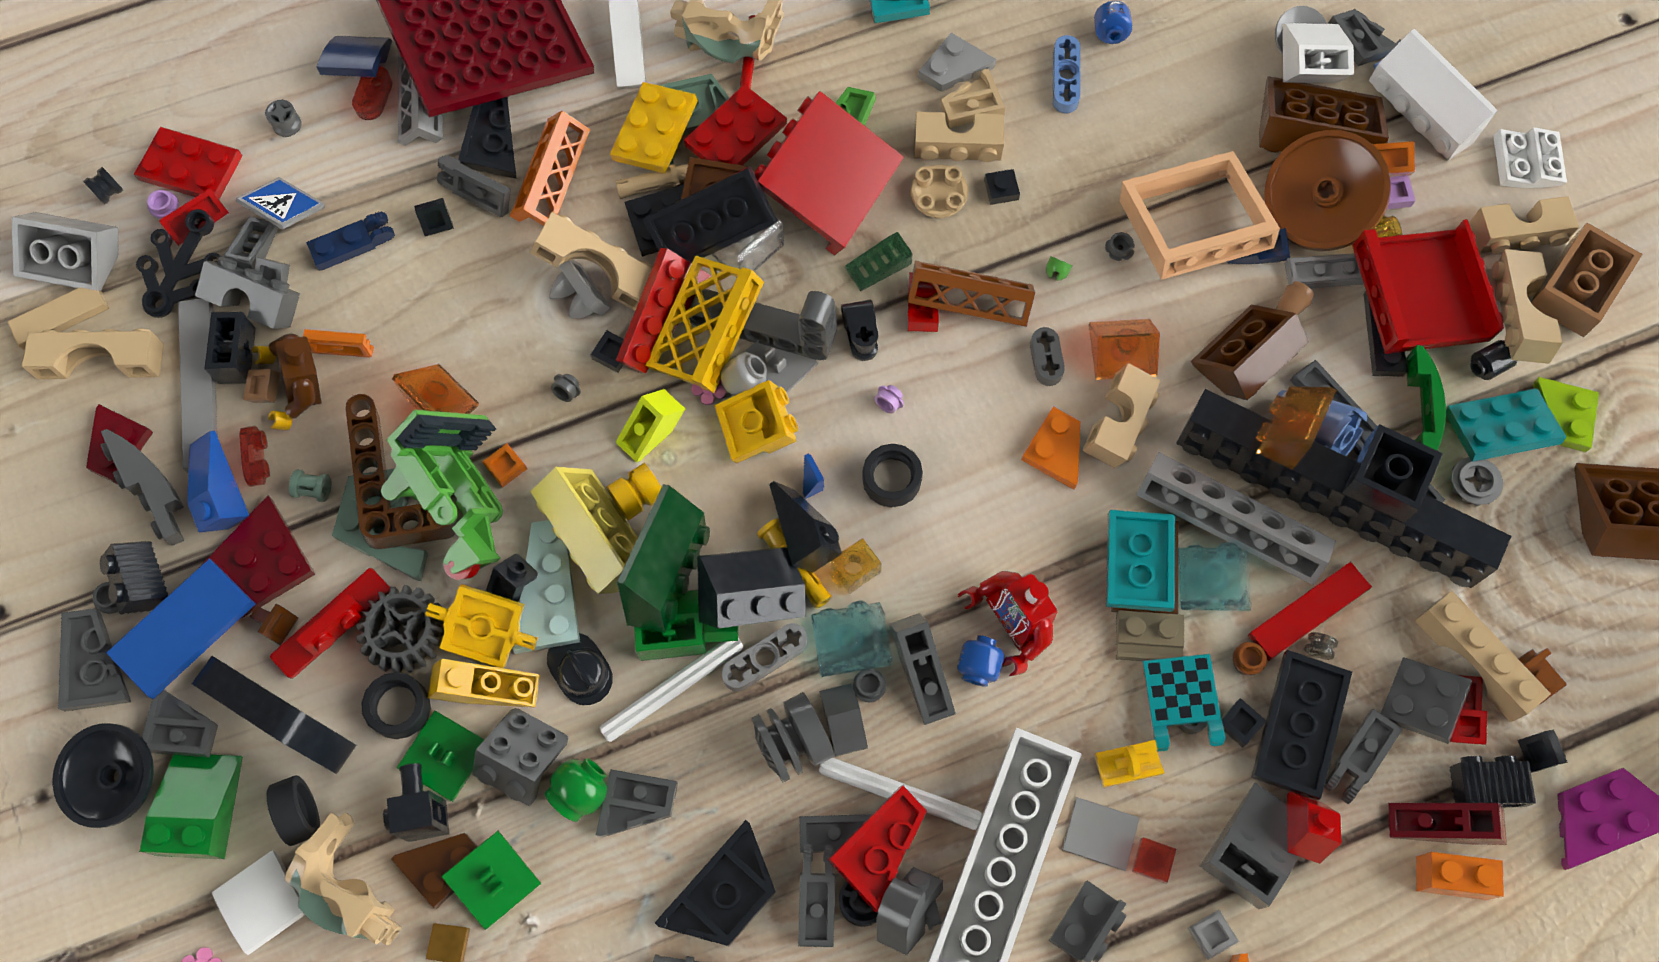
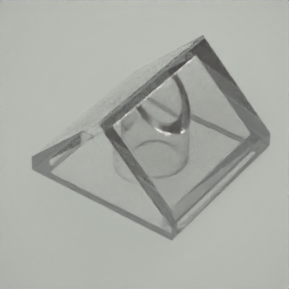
M777 219L778 222L711 255L719 263L738 269L744 267L755 272L784 246L783 223L780 219Z

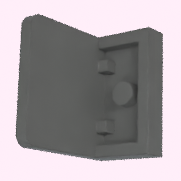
M511 709L476 749L472 775L477 777L482 783L491 785L506 793L511 799L520 801L530 807L537 798L541 776L565 748L568 736L520 709Z

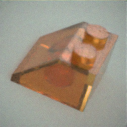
M1289 386L1282 397L1276 395L1268 411L1273 414L1270 423H1263L1256 437L1257 440L1261 441L1256 453L1293 470L1312 446L1337 390L1332 387Z

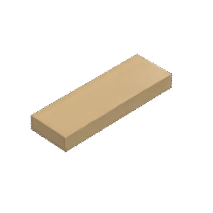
M79 287L8 321L17 345L24 350L28 333H42L43 330L61 332L109 308L101 291Z

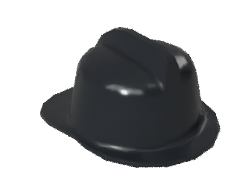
M579 633V643L549 648L547 652V665L560 689L570 701L579 705H593L608 695L613 683V673L597 645L588 636Z

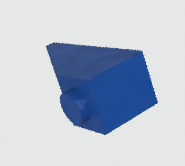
M215 431L207 432L189 446L187 505L199 533L229 530L250 516Z

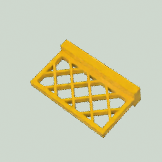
M695 256L646 366L652 370L698 385L702 389L714 393L721 379L720 373L732 355L764 281L751 269L744 267L738 269ZM701 267L710 268L712 277L698 283L697 276ZM731 275L737 277L733 287L723 291L720 281ZM715 284L719 294L705 301L702 290ZM697 294L700 304L686 311L684 304L687 298ZM722 302L723 309L721 314L711 319L708 308ZM703 311L706 322L692 329L689 318ZM684 321L687 332L673 338L672 331L674 326ZM709 329L711 336L708 342L699 347L695 336ZM690 339L693 350L680 356L677 345ZM671 349L675 360L665 365L658 364L662 353ZM696 357L698 364L693 375L685 373L683 363Z

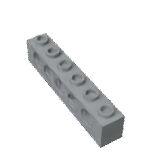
M1158 452L1136 494L1312 585L1316 583L1329 564L1336 540Z

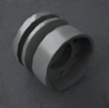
M804 692L783 702L787 717L782 720L772 708L766 710L772 723L768 727H766L759 714L751 718L754 724L756 742L769 768L779 776L782 783L790 780L785 764L791 762L798 775L803 773L799 757L804 754L814 766L835 757L827 734Z

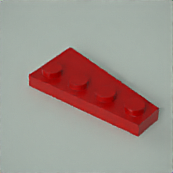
M660 248L616 361L638 373L646 374L649 369L646 363L651 357L653 347L692 263L667 248ZM700 269L697 276L698 283L710 278L711 275ZM695 294L687 298L684 304L686 311L690 308ZM678 324L674 326L672 333L674 332Z

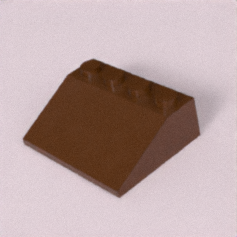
M1267 77L1259 128L1260 148L1277 153L1283 151L1297 139L1323 130L1351 132L1363 137L1371 144L1388 142L1389 135L1382 97L1308 83L1283 82L1281 78Z
M1576 463L1574 471L1581 529L1591 555L1659 560V468Z

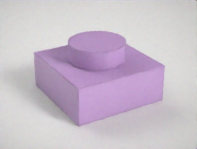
M1409 175L1390 177L1391 195L1387 209L1412 207L1415 197Z

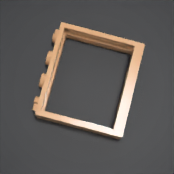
M1234 151L1217 154L1195 162H1188L1177 167L1162 169L1144 176L1133 177L1122 182L1120 203L1161 280L1275 247L1280 228ZM1226 177L1254 225L1169 249L1143 200Z

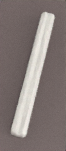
M739 638L738 641L720 642L600 726V731L606 740L612 742L740 653L744 648Z
M835 758L821 763L819 767V772L822 775L887 799L900 786L904 785L927 810L926 813L972 830L978 828L982 818V813L978 810Z

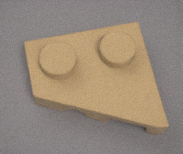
M989 68L981 71L980 78L973 83L967 81L957 91L951 92L941 99L942 112L946 113L945 119L949 128L973 123L975 113L1004 114L1005 116V106Z

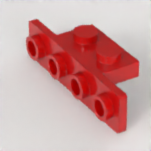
M368 568L270 655L271 660L288 678L293 679L320 654L330 648L347 630L356 625L362 618L360 615L361 611L369 612L371 610L367 600L377 603L380 600L378 592H383L387 596L390 593V586L373 568Z

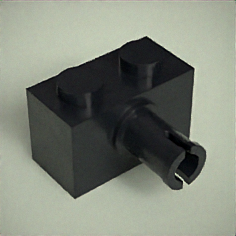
M420 763L406 764L399 767L402 796L387 798V809L383 811V821L386 830L407 842L450 834L446 800L429 790L423 791L422 764Z

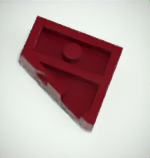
M98 404L95 410L86 468L118 485L113 475V472L117 470L113 460L108 461L101 448V444L105 443L101 431L110 430L130 442L140 451L153 432L149 428Z

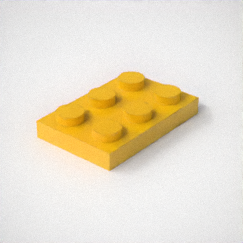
M643 82L610 152L612 160L665 174L698 102L696 95Z

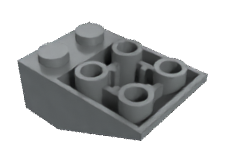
M1255 782L1200 865L1202 869L1257 909L1266 908L1272 904L1289 877L1298 856L1288 853L1287 804Z

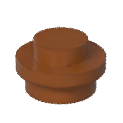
M1245 642L1234 650L1233 663L1242 674L1256 675L1265 668L1267 656L1263 648L1258 644Z

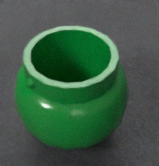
M586 758L584 761L569 759L563 762L553 773L550 779L551 786L544 793L545 798L562 816L573 822H578L583 815L595 812L605 800L607 795V785L604 781L606 773L597 763L589 758Z

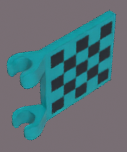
M1203 654L1143 661L1153 737L1156 741L1157 751L1161 752L1169 749L1170 739L1167 726L1207 722L1210 745H1223L1226 738L1221 720L1211 655Z

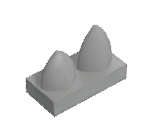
M569 260L559 266L562 272L554 281L549 298L560 299L576 292L577 295L574 297L569 310L570 318H583L593 312L604 315L611 308L580 263Z

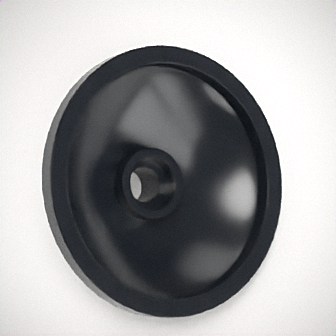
M102 723L81 730L65 744L54 766L52 785L54 797L59 808L73 822L90 828L110 827L127 820L142 806L150 792L154 776L152 754L144 739L129 727L119 724ZM116 771L119 773L117 781L114 780Z

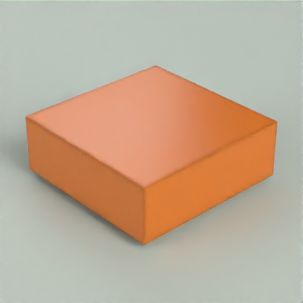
M508 443L482 461L483 465L502 488L528 469Z

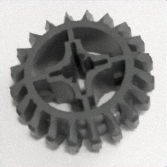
M404 585L401 592H399L396 587L391 586L389 596H386L383 592H378L380 600L377 603L367 600L371 610L369 612H360L365 622L356 624V629L363 632L356 639L359 644L364 645L360 651L364 656H369L368 661L372 665L379 664V668L384 672L391 668L393 672L401 673L404 667L410 673L414 671V663L416 662L421 667H426L424 658L427 655L432 659L436 658L437 655L433 648H440L442 641L438 637L444 635V627L441 626L444 624V621L425 616L429 603L441 606L439 603H434L435 598L430 593L424 595V591L421 588H416L412 592L408 585ZM403 607L420 609L415 613L411 611L407 614H400L397 609ZM387 618L385 627L380 630L382 622ZM397 620H399L403 625H405L403 627L406 629L404 631V634L407 637V639L403 637L401 634H399L400 631L398 629L400 628V625L397 622ZM425 628L421 639L417 642L418 633ZM398 644H403L408 649L398 653L383 650L388 646L394 647Z

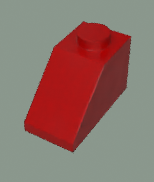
M1290 791L1287 794L1288 853L1319 864L1323 862L1342 844L1340 813L1320 801Z

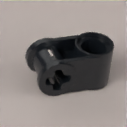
M872 300L841 304L845 331H847L852 355L860 361L873 359L878 352V329Z

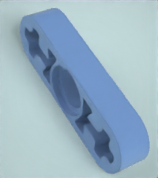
M1064 35L1056 40L1053 50V106L1061 113H1071L1077 109L1080 100V43L1075 37ZM1063 48H1068L1070 52L1069 59H1064L1065 50ZM1061 70H1070L1073 72L1074 77L1065 79L1059 75V72ZM1065 89H1069L1068 98L1070 101L1068 102L1063 97Z

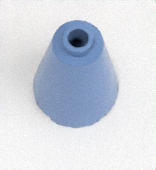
M1292 387L1286 391L1281 390L1273 401V406L1275 407L1274 414L1290 430L1344 456H1347L1364 430L1358 427L1361 419L1367 421V413L1360 408Z

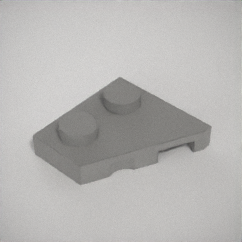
M950 33L919 70L918 78L943 92L954 87L958 82L972 79L974 73L985 68H989V71L995 67L996 59L955 34Z

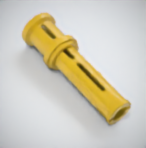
M779 518L771 520L757 532L758 538L764 539L770 548H787ZM797 567L805 583V594L814 608L819 609L832 599V596L822 585L816 574Z

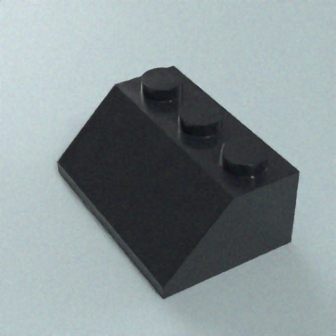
M780 547L697 556L699 623L715 628H725L806 617L805 583L797 567L792 566L788 548Z

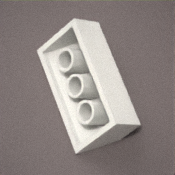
M1415 29L1410 31L1377 65L1369 79L1374 88L1448 161L1473 144L1498 111Z

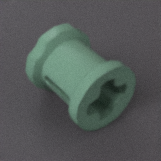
M297 469L291 475L289 493L294 498L308 496L316 498L319 502H325L331 492L332 481L329 474L316 476L305 474L303 470Z

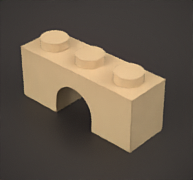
M916 112L914 158H923L925 160L1001 161L1004 148V114L975 113L972 129L965 133H956L947 127L945 122L946 113Z
M1569 196L1539 200L1527 214L1529 223L1519 220L1514 215L1510 203L1480 207L1469 222L1471 230L1476 236V245L1479 253L1492 252L1493 254H1500L1505 249L1521 248L1522 250H1530L1541 245L1550 244V246L1555 247L1567 243L1569 238L1579 228Z
M1129 363L1118 370L1114 375L1105 399L1117 405L1121 411L1122 420L1117 422L1105 416L1093 424L1082 451L1113 468L1118 467L1124 462H1129L1137 450V445L1134 444L1137 436L1143 433L1148 424V419L1145 418L1147 412L1155 405L1159 397V393L1156 391L1161 380Z

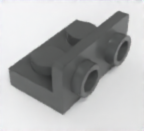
M1087 880L1049 941L1078 962H1091L1092 960L1098 962L1108 947V944L1104 942L1110 930L1116 933L1126 918V914L1122 912L1126 903L1121 899L1115 900Z

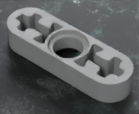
M787 624L729 660L722 669V678L726 687L732 691H743L803 653L808 644L805 629L798 624ZM791 633L793 636L800 635L801 637L798 639L799 645L796 647L793 644L786 645L782 648L785 655L780 657L779 650L773 642L777 640L780 647L787 642V634ZM762 649H769L775 655L774 661L768 666H762L756 662V654ZM750 658L751 664L757 673L753 675L750 668L742 674L744 679L742 682H738L736 679L730 681L729 678L732 676L731 670L736 668L738 671H742L747 668L748 665L745 660Z

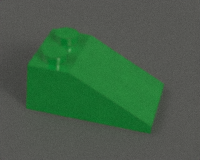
M211 754L210 758L173 755L147 813L139 852L162 857L225 859L243 757Z

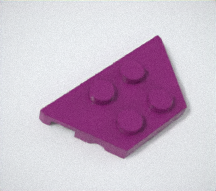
M1625 768L1615 770L1557 794L1558 810L1561 813L1559 831L1560 837L1564 838L1565 858L1561 859V865L1564 870L1574 868L1659 833V796Z

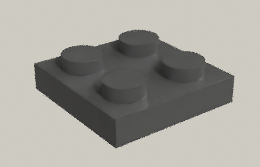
M1403 657L1381 714L1401 728L1449 744L1472 680Z

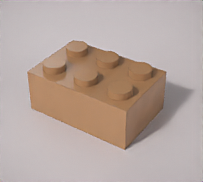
M1586 223L1570 240L1531 303L1543 314L1557 319L1561 325L1585 337L1601 322L1643 254L1593 225Z

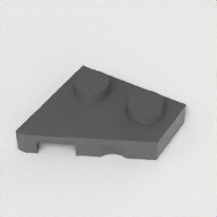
M163 690L151 701L142 738L147 743L151 753L210 758L218 725L166 690Z

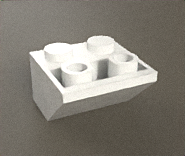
M1284 23L1282 25L1283 82L1338 83L1354 75L1353 44L1339 24Z

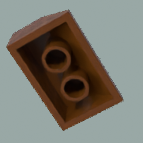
M1251 304L1195 356L1191 363L1225 395L1248 400L1270 378L1275 376L1291 358L1295 357L1309 341L1296 313Z

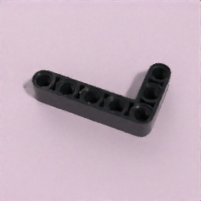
M214 656L209 658L191 683L268 735L335 774L339 772L357 746Z

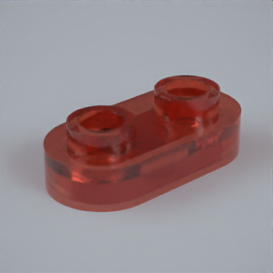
M379 66L376 77H361L352 99V106L358 117L363 120L376 119L384 110L393 85L392 78L386 68Z
M255 425L241 428L239 437L244 479L249 487L264 485L266 478L270 477L269 464L264 458V449L268 447L266 434L263 430L259 431Z

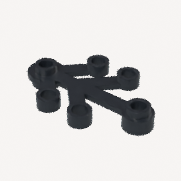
M193 210L186 216L185 224L190 231L175 258L170 248L173 243L170 234L163 229H157L151 234V242L157 248L165 273V277L160 285L155 274L159 268L158 262L148 255H143L136 261V267L142 273L147 288L142 297V306L148 315L155 318L165 317L172 311L174 304L197 297L195 293L199 279L192 281L190 286L174 291L173 289L178 281L200 274L204 261H213L221 257L217 253H209L204 259L188 264L202 236L210 234L214 228L213 218L203 210ZM206 221L205 226L199 229V224ZM165 235L164 242L158 243L159 237ZM151 261V266L144 270V264ZM163 299L162 305L156 308L157 301Z

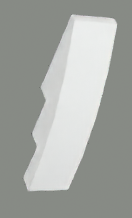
M609 0L618 90L639 88L643 82H646L638 0Z

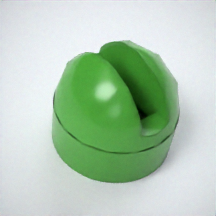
M1050 256L1046 266V273L1051 278L1054 271L1058 272L1056 281H1061L1068 276L1073 265Z

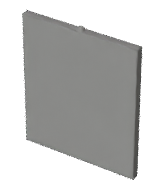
M1077 797L1062 850L1126 871L1131 849L1134 846L1133 842L1139 817Z

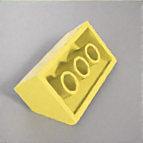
M555 467L530 491L537 501L536 505L551 522L555 535L564 542L570 551L569 554L573 562L579 565L586 575L588 585L597 594L616 593L619 591L617 581L638 536L592 469Z

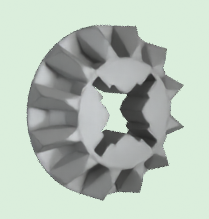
M1467 457L1460 460L1452 468L1453 471L1449 481L1453 484V493H1458L1462 497L1463 502L1473 503L1475 507L1482 504L1489 505L1501 494L1503 489L1502 475L1498 468L1490 461L1485 459L1472 462ZM1473 475L1476 476L1477 481L1483 483L1477 488V491L1474 484L1467 481Z

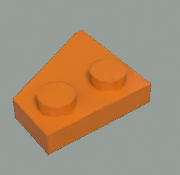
M1053 406L1021 460L1074 490L1077 486L1079 475L1081 421Z

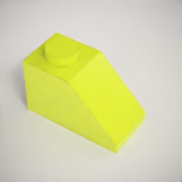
M665 389L643 395L615 443L637 463L674 430L685 408Z

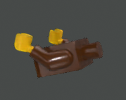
M291 333L272 341L269 346H253L252 353H259V358L254 362L255 364H273L277 357L288 405L285 406V412L271 411L268 419L274 421L271 429L289 430L292 426L293 418L295 419L311 405L322 403L317 372L308 338L305 336L299 337Z

